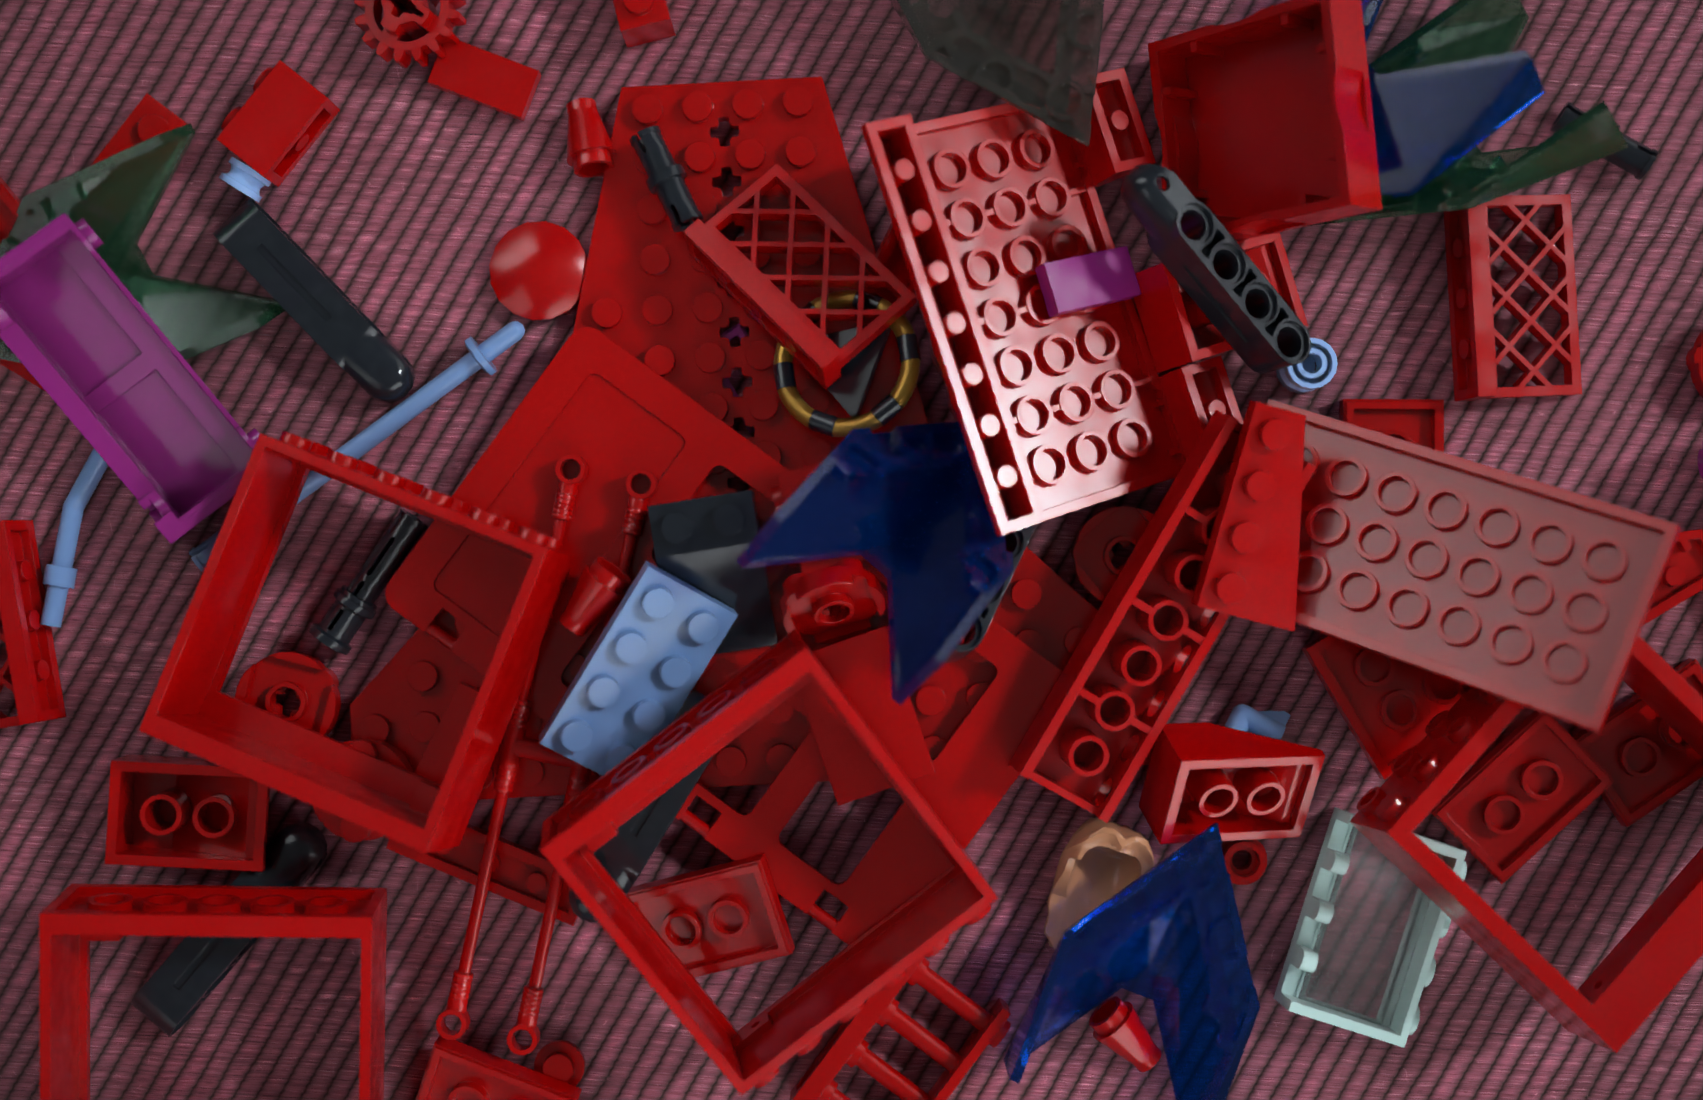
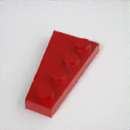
M1249 401L1191 604L1295 632L1306 415L1257 401Z

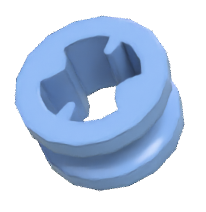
M231 157L229 160L231 164L230 171L221 173L218 178L259 203L262 198L259 194L260 189L263 186L269 187L271 182L251 167Z

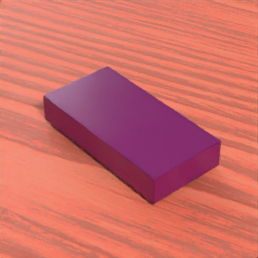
M1127 246L1047 262L1035 268L1049 318L1125 301L1141 295Z

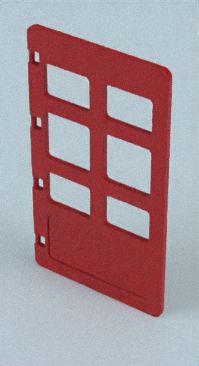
M593 327L579 328L570 335L452 495V497L470 504L467 514H469L471 506L517 522L514 529L515 533H517L521 525L551 536L555 519L551 515L559 482L555 473L557 460L563 455L575 454L582 457L587 463L588 475L579 484L577 495L575 496L576 500L574 501L572 519L567 521L563 538L564 542L561 548L562 552L575 556V559L542 639L529 701L532 702L531 711L546 723L569 687L563 680L564 671L606 616L604 615L584 636L574 634L559 621V617L568 604L585 564L592 565L597 557H602L618 566L625 535L621 530L629 497L625 487L627 476L636 469H646L656 476L658 489L649 498L648 506L692 499L716 467H725L773 502L770 488L780 485L777 474L790 471ZM576 460L568 461L563 467V473L567 479H574L580 473V465ZM639 475L633 481L634 491L638 494L646 493L651 487V481L646 475ZM648 507L645 520L643 521L642 534L637 536L629 572L631 583L626 590L630 588L645 561L657 566L653 556L654 545ZM787 515L777 517L762 538L770 588L789 563L783 542L784 537L792 536ZM853 517L863 557L861 562L863 563L864 570L876 575L880 582L897 593L902 599L901 608L886 627L901 669L926 635L927 629L948 586ZM434 520L388 582L385 597L393 610L420 630L429 634L485 677L532 560ZM444 609L467 625L458 639L434 623ZM993 619L983 640L974 651L995 666L996 675L939 754L934 759H931L936 773L912 780L964 850L1020 775L1016 770L1010 768L1008 764L1062 673L1061 669ZM946 624L945 629L964 643L961 630L954 625ZM772 646L714 654L693 689H697L719 659H728L740 669H743ZM798 690L786 699L785 702L807 717ZM812 728L749 813L739 812L700 782H697L675 818L684 822L734 861L764 854L777 893L825 926L847 945L853 943L953 866L904 801L848 878L843 882L837 883L832 881L782 844L779 837L781 831L826 771ZM696 796H699L721 813L712 827L687 809ZM824 889L848 906L839 920L815 904Z

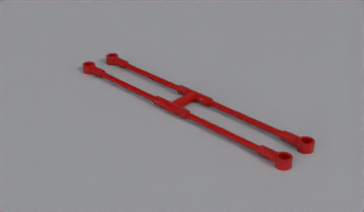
M575 454L561 456L555 465V473L559 482L551 515L552 518H555L551 536L562 541L567 521L572 519L571 516L579 484L588 475L586 461ZM570 460H576L580 465V473L574 479H567L563 473L564 465ZM646 469L633 470L626 478L625 487L629 497L621 530L625 535L618 567L628 576L637 536L642 534L641 531L643 530L642 526L644 525L643 521L645 520L649 498L658 489L656 476ZM639 475H646L651 481L650 489L644 494L636 493L633 488V481ZM620 602L608 612L605 627ZM540 646L504 734L493 789L496 790L460 963L458 970L453 972L446 1009L436 1020L437 1032L446 1040L460 1038L470 1025L467 1005L474 977L471 968L508 795L514 790L513 787L516 781L515 777L517 776L520 758L571 768L564 804L588 787L591 769L541 745L538 740L525 738L529 712L532 706L529 697ZM554 867L529 984L524 986L517 1022L507 1035L508 1048L517 1055L531 1053L540 1040V1030L537 1022L544 988L541 985L564 879ZM447 1015H455L460 1019V1030H451L447 1027L445 1023ZM516 1031H528L531 1034L532 1043L529 1045L519 1044L515 1038Z

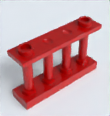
M921 957L907 968L906 975L897 985L888 990H878L864 1001V1007L854 1018L839 1026L791 1090L790 1100H851L837 1089L838 1083L833 1080L845 1064L850 1068L854 1065L858 1066L901 1100H947L988 1044L995 1048L1009 1031L1011 1022L1007 1019L1011 1012L1008 1004L1001 998H998L989 1012L928 967L930 961ZM906 982L911 986L917 983L976 1028L959 1052H956L898 1008L900 1002L895 997ZM875 1023L881 1027L887 1024L945 1068L928 1093L867 1048L869 1042L864 1038Z

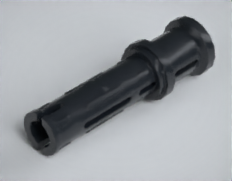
M400 508L398 515L376 547L371 551L349 586L342 585L341 588L336 589L333 594L336 600L319 624H312L309 632L331 649L348 655L352 649L350 641L366 619H373L377 608L374 602L394 573L399 569L421 534L426 531L428 525L410 512Z

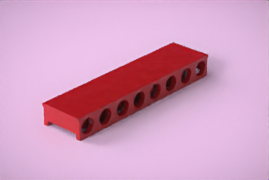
M1215 410L1008 764L1010 768L1016 770L1021 776L1037 782L1096 815L1106 823H1108L1230 616L1191 604L1243 425L1238 422L1237 418L1232 415L1223 414L1218 410ZM1306 461L1303 462L1302 492L1317 468ZM1189 656V658H1188L1186 664L1183 666L1185 660H1186L1187 657ZM1136 744H1137V747H1136L1135 751H1134L1133 754L1131 755V753H1132L1134 747H1135Z

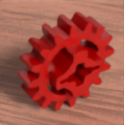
M354 0V3L365 12V14L359 15L354 19L355 24L363 31H366L362 40L372 50L376 49V54L384 61L389 62L394 58L395 62L402 68H408L412 57L422 67H427L429 61L428 54L432 52L441 59H444L446 53L442 45L446 41L458 44L460 39L452 30L454 26H463L467 22L463 15L456 11V9L466 5V0ZM440 2V13L438 16L436 7ZM402 6L407 10L419 11L423 16L419 17L414 13L403 12L398 7ZM382 8H383L384 17H383V19L381 20V14H382Z

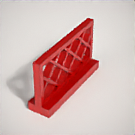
M778 163L705 224L698 218L683 231L689 254L825 389L829 388L841 377V368L917 303L916 295ZM777 183L790 195V209H761L762 196ZM797 202H798L804 209H797ZM752 204H754V209H748ZM732 221H753L752 241H729L720 231ZM760 221H789L788 242L759 241ZM796 221L819 222L825 228L824 242H795ZM831 235H832L838 242H831ZM743 253H751L750 260ZM758 253L787 254L786 275L763 274L757 268ZM794 254H824L823 275H793ZM830 254L853 255L860 262L859 276L829 275ZM866 268H867L874 276H866ZM777 287H785V294ZM792 287H822L821 309L798 308L792 302ZM829 287L859 288L858 309H828ZM865 288H888L898 298L886 310L864 309ZM811 320H820V329ZM827 321H857V335L840 349L826 336ZM864 321H872L864 328Z
M1486 192L1465 193L1444 202L1454 401L1581 395L1582 381L1571 194L1486 196ZM1554 207L1555 229L1546 237L1530 221V218L1539 208ZM1500 208L1514 222L1501 239L1488 227L1487 209ZM1517 208H1527V209H1526V210L1524 211V213L1522 214ZM1520 230L1539 247L1526 263L1507 246ZM1545 254L1558 266V279L1550 288L1532 271ZM1499 255L1517 272L1504 289L1491 278V264ZM1523 280L1542 297L1529 313L1511 297V294ZM1548 304L1561 317V328L1553 338L1535 321ZM1502 305L1520 322L1507 339L1494 328V314ZM1526 330L1544 346V349L1532 363L1528 362L1513 347ZM1552 354L1563 364L1564 385H1552L1538 371ZM1505 355L1523 372L1512 387H1498L1497 365ZM1531 380L1536 386L1525 385Z
M33 520L0 521V639L6 644L8 659L0 668V692L4 686L14 693L17 716L11 717L6 716L0 711V729L66 717L51 626L40 624L46 594L44 584H42L43 576Z

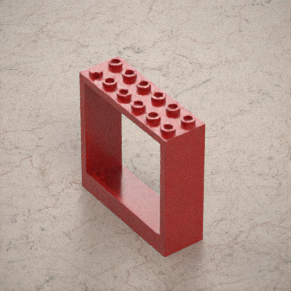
M284 430L279 439L260 433L139 731L426 854L458 847L575 556L560 551L564 542L562 540L521 525L517 533H515L514 529L517 522L471 506L469 514H467L470 504L465 501L426 488L420 483L381 470L375 465L352 456L344 455L310 439L302 438ZM310 470L532 560L442 785L221 692L229 668Z
M795 629L543 821L540 851L741 1096L752 1087L761 1088L767 1085L778 1074L782 1064L795 1054L802 1056L811 1051L820 1042L822 1034L838 1021L845 1023L854 1018L864 1007L865 1000L880 989L888 990L897 985L906 975L908 967L921 957L929 958L940 952L948 943L951 934L964 924L972 925L980 921L990 911L991 904L998 899L971 857ZM812 681L953 866L737 1031L593 853L615 837L621 825Z
M1639 636L1622 680L1703 758V697ZM1463 684L1459 690L1461 698L1449 711L1444 710L1428 723L1425 728L1427 736L1415 749L1410 748L1394 761L1391 766L1393 773L1381 787L1376 786L1364 794L1356 807L1359 811L1349 822L1567 1031L1618 1053L1703 955V847L1577 990L1413 832L1525 707Z
M71 883L39 913L40 1100H90V941H120L123 936L361 938L359 1100H384L387 888Z

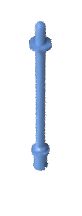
M518 321L509 322L481 344H478L472 337L467 338L465 345L469 352L336 451L359 459L481 368L489 375L496 373L497 369L492 360L522 339L525 334L523 324ZM310 470L297 504L332 478ZM220 530L196 548L193 547L189 550L192 561L202 572L205 569Z

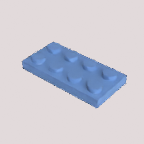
M645 561L540 733V744L603 776L672 723L736 620L738 614L735 609Z

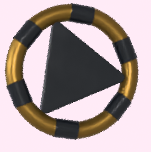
M842 290L829 293L828 309H858V291ZM865 292L864 309L886 310L892 304L884 299V297ZM821 296L811 302L809 301L803 308L821 309ZM903 314L841 368V377L827 388L852 418H839L814 410L803 400L796 386L792 363L793 356L779 342L775 350L773 371L777 392L784 406L797 421L809 428V430L831 437H852L863 435L885 426L903 410L916 387L921 357L917 335L909 320ZM811 320V321H812L814 324H816L819 320ZM857 327L826 334V336L841 349L857 335ZM892 329L897 338L901 362L899 378L890 394L872 408L870 412L860 415Z

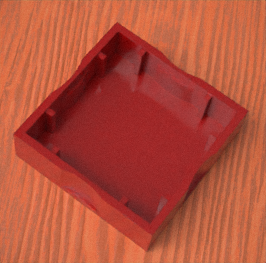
M1288 0L1262 8L1251 16L1234 23L1207 25L1148 44L1154 112L1162 141V167L1173 171L1196 200L1204 203L1213 212L1235 241L1382 210L1361 0ZM1161 178L1162 191H1165L1166 181Z

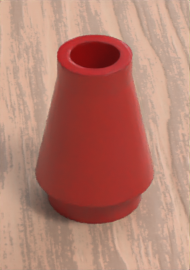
M592 98L574 99L566 105L568 114L567 163L573 167L575 175L579 177L592 178L604 175L606 164H608V169L614 168L612 155L617 154L598 113L596 101Z
M597 557L592 565L585 564L568 604L559 617V621L574 634L584 636L596 622L622 601L627 592L625 589L631 583V579L623 570L609 560Z
M1117 996L1111 997L1102 1002L1090 1016L1089 1025L1094 1030L1093 1037L1133 1064L1139 1072L1150 1070L1160 1060L1162 1051L1152 1040L1131 1002H1123Z

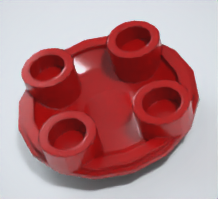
M547 221L526 222L509 230L495 246L489 264L490 283L498 300L513 314L533 321L554 319L558 316L567 315L576 308L580 299L588 257L581 242L566 228Z

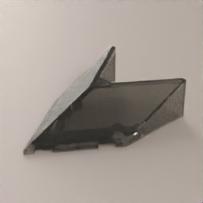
M890 0L925 58L1089 147L1104 16V0Z

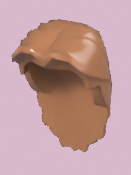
M1090 818L1080 826L1065 846L1060 856L1053 886L1047 900L1048 915L1044 924V934L1049 940V946L1055 950V966L1063 967L1066 973L1073 970L1084 973L1088 963L1097 961L1103 955L1109 954L1113 949L1117 935L1126 924L1128 915L1136 908L1138 897L1145 882L1151 877L1155 865L1149 842L1141 832H1137L1127 825H1119L1110 821L1106 823L1098 818Z

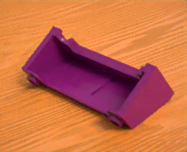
M63 213L0 258V338L136 497L139 505L144 510L146 508L150 510L149 515L155 521L154 525L172 544L234 497L259 437V432L255 428L247 434L243 431L95 250L104 243L82 217L73 223Z

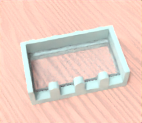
M1334 807L1273 998L1290 1012L1405 1048L1408 1035H1412L1418 1027L1420 1020L1418 1004L1423 988L1427 987L1434 977L1436 969L1434 954L1439 938H1443L1448 932L1451 919L1349 822L1356 814ZM1416 834L1462 880H1465L1467 864L1464 861L1467 854L1466 851Z

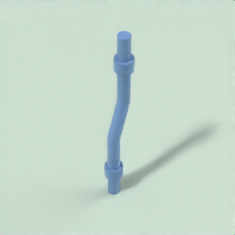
M94 448L63 503L52 564H46L42 584H47L40 620L41 625L61 628L68 589H74L78 569L73 568L83 512L108 467V464Z

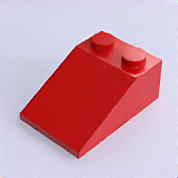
M1280 232L1237 241L1239 246L1305 327L1308 326ZM1163 263L1135 273L1141 295L1134 297L1157 373L1233 350L1227 340Z
M1208 722L1169 723L1164 726L1154 743L1138 806L1159 844L1300 837L1323 766L1325 754L1321 749Z
M131 754L111 760L105 864L263 872L266 861L270 787L208 760Z

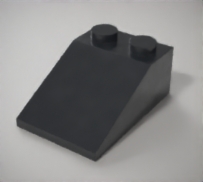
M752 490L647 506L657 567L735 609L738 614L715 654L776 644L778 638L755 493Z

